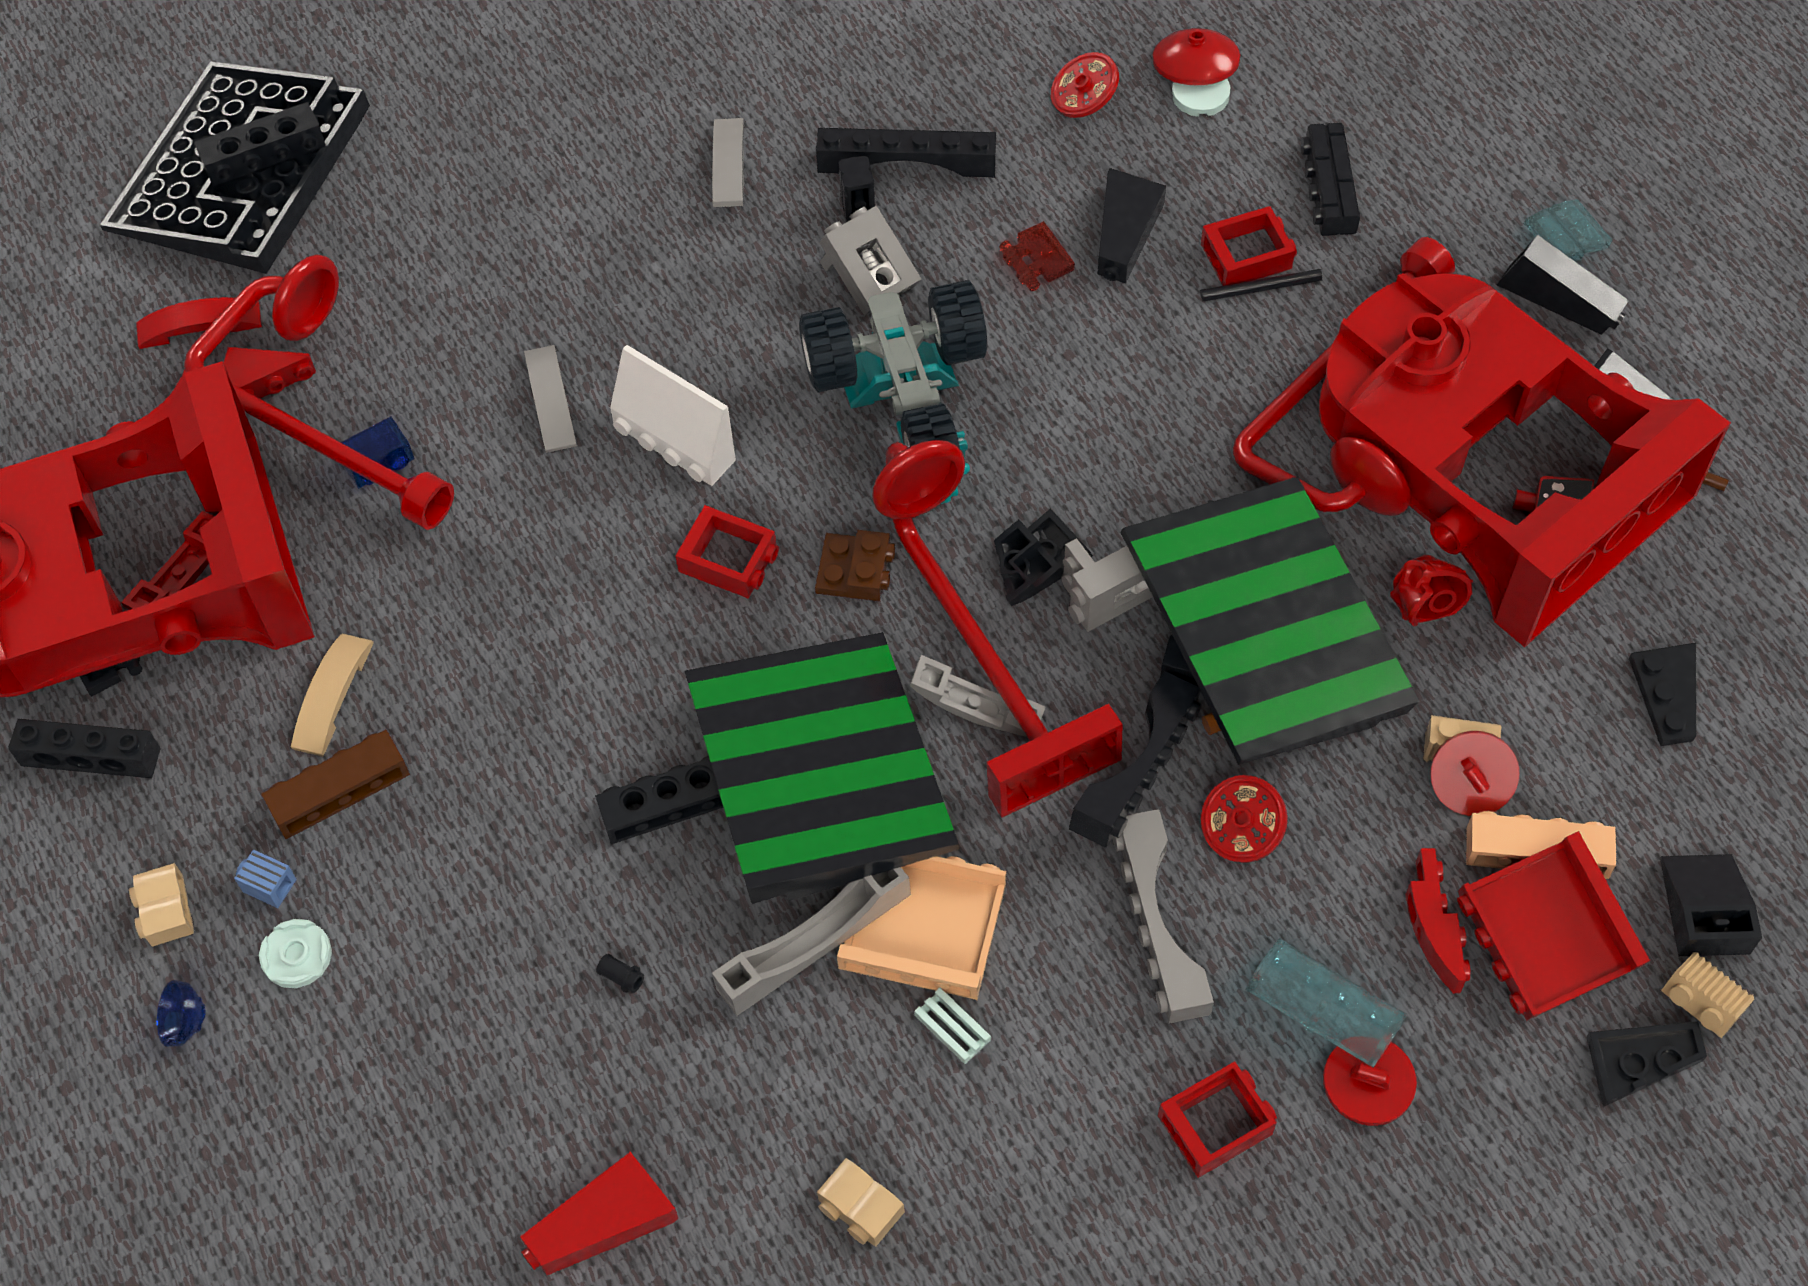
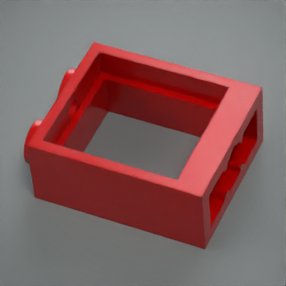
M1271 206L1204 225L1202 229L1201 246L1222 286L1257 280L1290 270L1293 266L1294 257L1297 255L1294 241L1287 237L1282 219L1279 216L1276 217ZM1265 229L1276 250L1235 262L1224 241Z
M704 505L675 557L678 572L749 599L754 589L758 590L761 587L765 577L764 570L768 563L773 564L776 560L779 546L776 544L775 531ZM716 530L758 545L743 573L701 558Z
M1235 1061L1161 1103L1159 1107L1158 1118L1198 1178L1273 1135L1277 1123L1275 1121L1277 1116L1273 1107L1267 1100L1262 1101L1254 1090L1256 1085L1252 1076L1245 1069L1241 1071ZM1230 1086L1257 1127L1210 1154L1183 1112L1225 1087Z

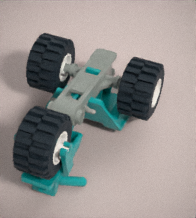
M970 280L931 287L928 296L930 322L926 323V320H922L920 324L913 326L908 325L897 293L888 292L871 296L868 299V306L872 315L870 319L872 334L863 336L862 333H859L856 338L851 337L846 316L840 307L801 314L799 330L803 354L811 384L817 393L844 387L851 409L872 405L875 401L891 398L895 416H902L901 421L896 423L900 443L910 447L925 441H948L955 444L963 452L965 459V451L968 450L967 441L964 440L965 433L964 431L956 432L950 411L944 403H940L938 390L959 386L951 367L952 364L984 358L986 355L987 332L984 314L978 293ZM933 334L935 343L923 341L924 339H929V335ZM860 350V352L855 355V351ZM966 462L963 476L970 471V466ZM958 487L943 503L950 502L951 497L958 495Z

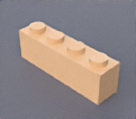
M1490 811L1472 813L1467 825L1466 865L1504 869L1562 842L1565 837L1579 831L1604 878L1609 879L1616 867L1615 827L1604 826L1600 822L1571 823L1562 818L1541 820L1533 819L1528 815L1500 816Z

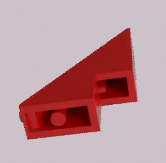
M228 347L224 359V365L232 384L260 399L269 394L279 393L285 387L298 381L307 380L316 373L309 353Z

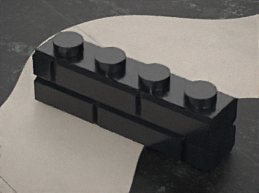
M1324 123L1310 124L1307 127L1306 137L1301 138L1302 155H1307L1308 160H1305V177L1311 178L1312 181L1309 184V200L1315 201L1316 207H1313V224L1319 225L1322 236L1356 234L1360 213L1344 125L1342 123H1328L1327 125H1324Z

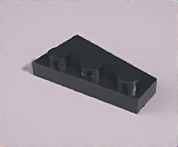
M1696 643L1631 653L1629 661L1660 747L1694 741L1696 738Z
M1698 1021L1589 1032L1586 1037L1603 1107L1701 1063L1707 1057Z

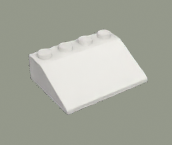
M626 345L622 350L610 406L613 426L620 434L624 436L629 434L636 438L639 444L646 450H655L660 453L670 465H679L684 468L694 480L698 482L703 480L713 486L736 460L728 406Z

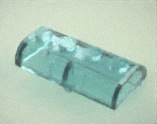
M1281 938L1275 942L1263 958L1246 988L1251 994L1306 1026L1308 1032L1319 1034L1373 1068L1407 1017L1405 1012L1400 1009L1398 1010L1360 985L1358 986Z

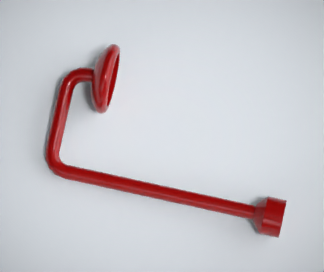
M1429 237L1419 238L1400 258L1402 273L1411 279L1432 274H1453L1455 272V263L1449 251L1441 243ZM1332 344L1240 432L1234 441L1233 455L1236 463L1244 471L1269 485L1295 477L1255 455L1252 452V448L1326 376L1327 360ZM1343 437L1337 440L1331 448V466L1336 479L1342 487L1341 491L1326 493L1299 479L1315 509L1322 512H1339L1349 509L1357 503L1377 514L1395 516L1405 512L1411 503L1409 483L1399 466L1383 450L1362 438Z
M313 255L295 264L284 277L265 276L254 280L242 290L191 346L185 356V371L188 372L204 367V361L260 299L270 294H275L272 319L278 335L287 341H299L309 337L325 321L336 301L339 289V275L334 262L327 256ZM233 384L243 409L247 414L398 495L401 514L404 518L426 530H430L439 525L447 515L454 498V487L451 483L430 472H423L407 479Z

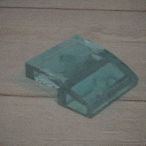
M1578 199L1550 206L1526 218L1524 221V225L1534 237L1539 235L1575 262L1580 261L1585 253L1607 249L1613 241Z

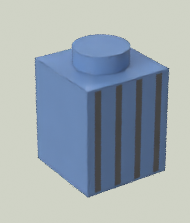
M253 850L249 857L240 863L234 878L243 893L276 908H279L297 880L288 865L256 850Z

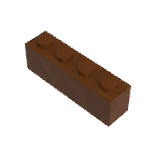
M384 730L367 736L362 742L349 749L336 752L331 758L318 765L305 768L300 774L287 781L275 783L269 790L261 793L284 838L288 839L409 776L410 773L388 731Z

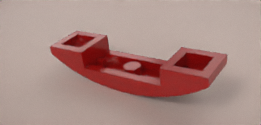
M219 297L191 300L162 308L143 317L136 322L139 349L170 344V337L207 330L235 298ZM259 301L233 328L231 333L262 327Z
M202 511L183 532L185 542L149 582L143 579L139 581L121 602L122 606L130 610L172 595L192 585L209 564L199 528L215 516Z

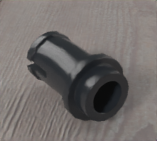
M605 954L596 968L598 975H602L620 985L621 990L626 993L629 991L632 993L636 992L644 980V974L640 972V967L635 965L630 967L614 958L611 954Z

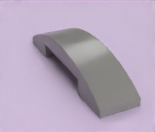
M555 345L524 351L546 453L576 447L577 443Z
M923 655L919 657L910 683V687L942 709L963 719L1027 737L1000 694L950 674L952 667ZM1028 700L1041 720L1045 706Z

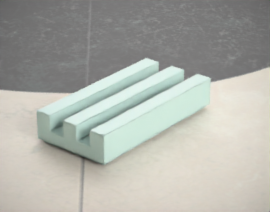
M941 988L935 991V995L932 998L929 997L924 1001L925 1004L922 1007L919 1006L914 1011V1016L964 1064L991 1041V1036ZM941 1002L949 1011H951L974 1035H976L979 1038V1040L976 1042L958 1023H956L938 1005V1003ZM930 1010L970 1047L967 1052L927 1014Z

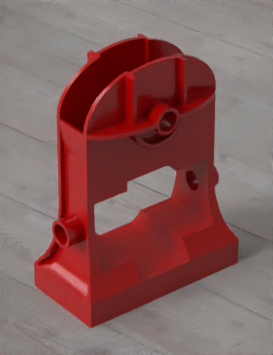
M1404 273L1397 275L1396 282L1375 292L1362 302L1347 319L1343 318L1339 333L1330 349L1326 367V378L1323 382L1319 399L1321 425L1333 443L1343 437L1362 438L1383 450L1399 466L1411 490V503L1409 506L1431 524V535L1444 551L1453 555L1458 553L1463 555L1485 589L1494 622L1524 648L1697 496L1731 422L1699 398L1683 400L1662 399L1635 390L1630 381L1618 373L1605 374L1493 287L1476 278L1459 274H1432L1414 279L1409 278ZM1555 396L1592 426L1611 445V449L1595 489L1582 500L1555 492L1518 525H1515L1479 504L1456 487L1452 481L1462 473L1469 448L1506 417L1518 426Z
M223 361L183 373L176 387L166 400L136 422L118 423L107 431L106 436L0 469V697H14L159 650L170 655L185 654L196 649L201 644V641L242 640L277 650L315 637L258 443ZM186 471L205 511L219 512L208 523L199 528L212 574L172 595L123 612L121 603L101 569L96 570L89 540L103 536V531L93 492L148 476Z

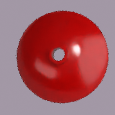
M1191 28L1176 31L1162 39L1153 51V65L1157 72L1170 81L1184 85H1208L1220 82L1234 74L1240 64L1238 46L1226 35L1210 29Z

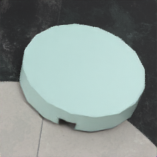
M1228 79L1213 84L1195 86L1173 82V101L1182 112L1191 116L1199 117V114L1211 116L1222 111L1228 104L1231 87Z
M292 919L282 922L274 927V931L268 937L266 935L262 941L259 951L261 968L271 982L284 988H299L311 984L322 976L330 963L332 954L330 940L323 929L309 920Z

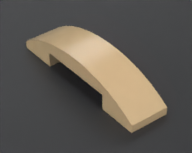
M343 633L335 640L322 659L304 698L293 734L292 749L324 756L336 729L334 720L356 671H362L374 644L373 641Z

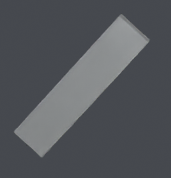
M743 118L714 119L713 207L743 206Z

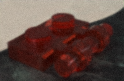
M1044 221L1019 232L1017 238L1019 244L1012 246L1006 240L999 246L1003 253L1004 261L1008 266H1013L1017 272V279L1022 285L1026 284L1030 291H1035L1040 286L1039 281L1036 279L1037 276L1042 274L1047 282H1051L1074 271L1075 268L1074 261ZM1029 256L1033 263L1026 265L1022 258Z

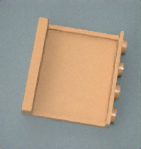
M935 856L901 867L909 877L911 895L844 941V944L840 943L837 954L838 969L935 991L941 988L945 993L977 1000L1006 886V871H1002L992 864H982L979 866L966 863L965 860L954 856L947 858Z

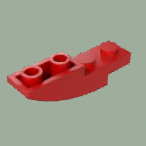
M1421 848L1416 860L1418 881H1410L1405 894L1409 916L1420 947L1436 974L1452 993H1461L1465 982L1470 980V963L1468 959H1463L1462 948L1466 946L1465 927L1459 926L1458 913H1447V896L1445 893H1441L1439 883L1443 881L1442 861H1437L1435 848Z

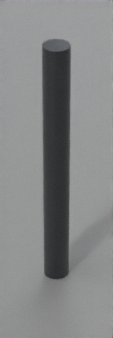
M1321 269L1207 288L1200 290L1202 301L1205 302L1322 281Z

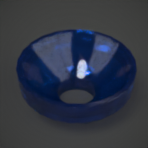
M180 980L168 982L159 1000L157 1030L161 1043L166 1047L182 1046L195 1033L201 1030L205 1019V1004H203L201 997L198 996L195 989L187 982Z

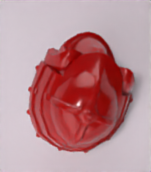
M1424 554L1407 561L1393 580L1394 590L1391 591L1390 597L1399 607L1402 619L1408 620L1413 627H1416L1418 623L1455 615L1468 603L1472 595L1473 580L1470 579L1466 570H1462L1450 562L1437 559L1432 555Z

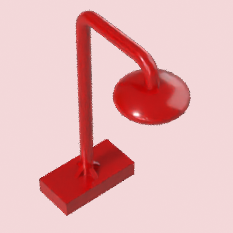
M942 440L925 441L910 447L900 442L890 445L886 450V465L876 478L873 486L872 499L875 508L882 515L892 518L896 532L907 553L1029 739V742L986 762L988 796L1001 818L1121 761L1123 724L1109 704L1050 732L1047 731L917 532L912 518L925 514L939 506L960 484L965 470L963 452L955 444Z

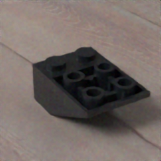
M1732 854L1661 856L1660 862L1678 957L1691 956L1693 952H1698L1699 956L1750 955L1762 939L1756 904Z

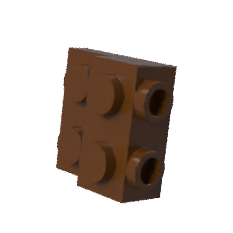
M857 530L856 536L826 533L815 593L880 601L882 590L888 591L890 584V571H886L887 562L893 563L895 556V543H890V533Z

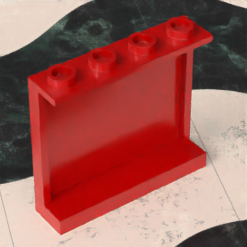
M1579 831L1565 837L1558 844L1474 883H1465L1457 891L1459 894L1457 902L1462 913L1466 917L1470 916L1477 928L1474 930V934L1479 945L1483 949L1487 948L1494 960L1491 965L1496 977L1500 982H1506L1511 992L1509 1000L1513 1009L1518 1015L1523 1014L1526 1021L1626 975L1650 961Z

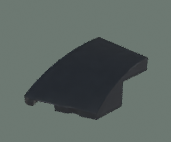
M1051 508L1028 528L1018 519L994 540L996 553L1000 561V572L1005 584L1006 600L1011 606L1031 598L1060 580L1063 576L1065 544L1076 539L1077 536ZM1042 530H1043V532H1044V534H1045V536H1046L1047 539H1043V538L1041 537V531H1042ZM1037 531H1038V533H1039V535H1040L1039 541H1038V539L1033 535V533H1035V532H1037ZM1078 539L1090 557H1092L1093 555L1090 550Z

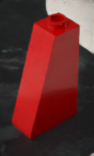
M630 1151L521 1235L520 1238L526 1247L521 1253L533 1270L540 1266L546 1275H550L670 1225L679 1218L675 1207Z

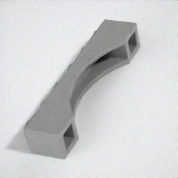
M1160 810L1127 815V825L1119 838L1113 837V843L1116 852L1122 851L1125 861L1121 862L1123 880L1125 883L1130 882L1133 893L1129 894L1133 915L1139 914L1142 925L1138 926L1140 943L1142 947L1148 946L1151 958L1147 959L1149 976L1151 980L1157 979L1160 991L1156 992L1159 1012H1166L1169 1023L1209 1016L1212 1013L1214 1001L1205 969L1191 960L1174 942L1165 928L1158 910L1155 881L1158 868L1166 854L1168 843Z
M899 867L850 882L819 912L795 929L770 943L741 952L712 972L716 990L735 1015L738 1016L836 948L840 943H843L909 897L911 892L908 875Z

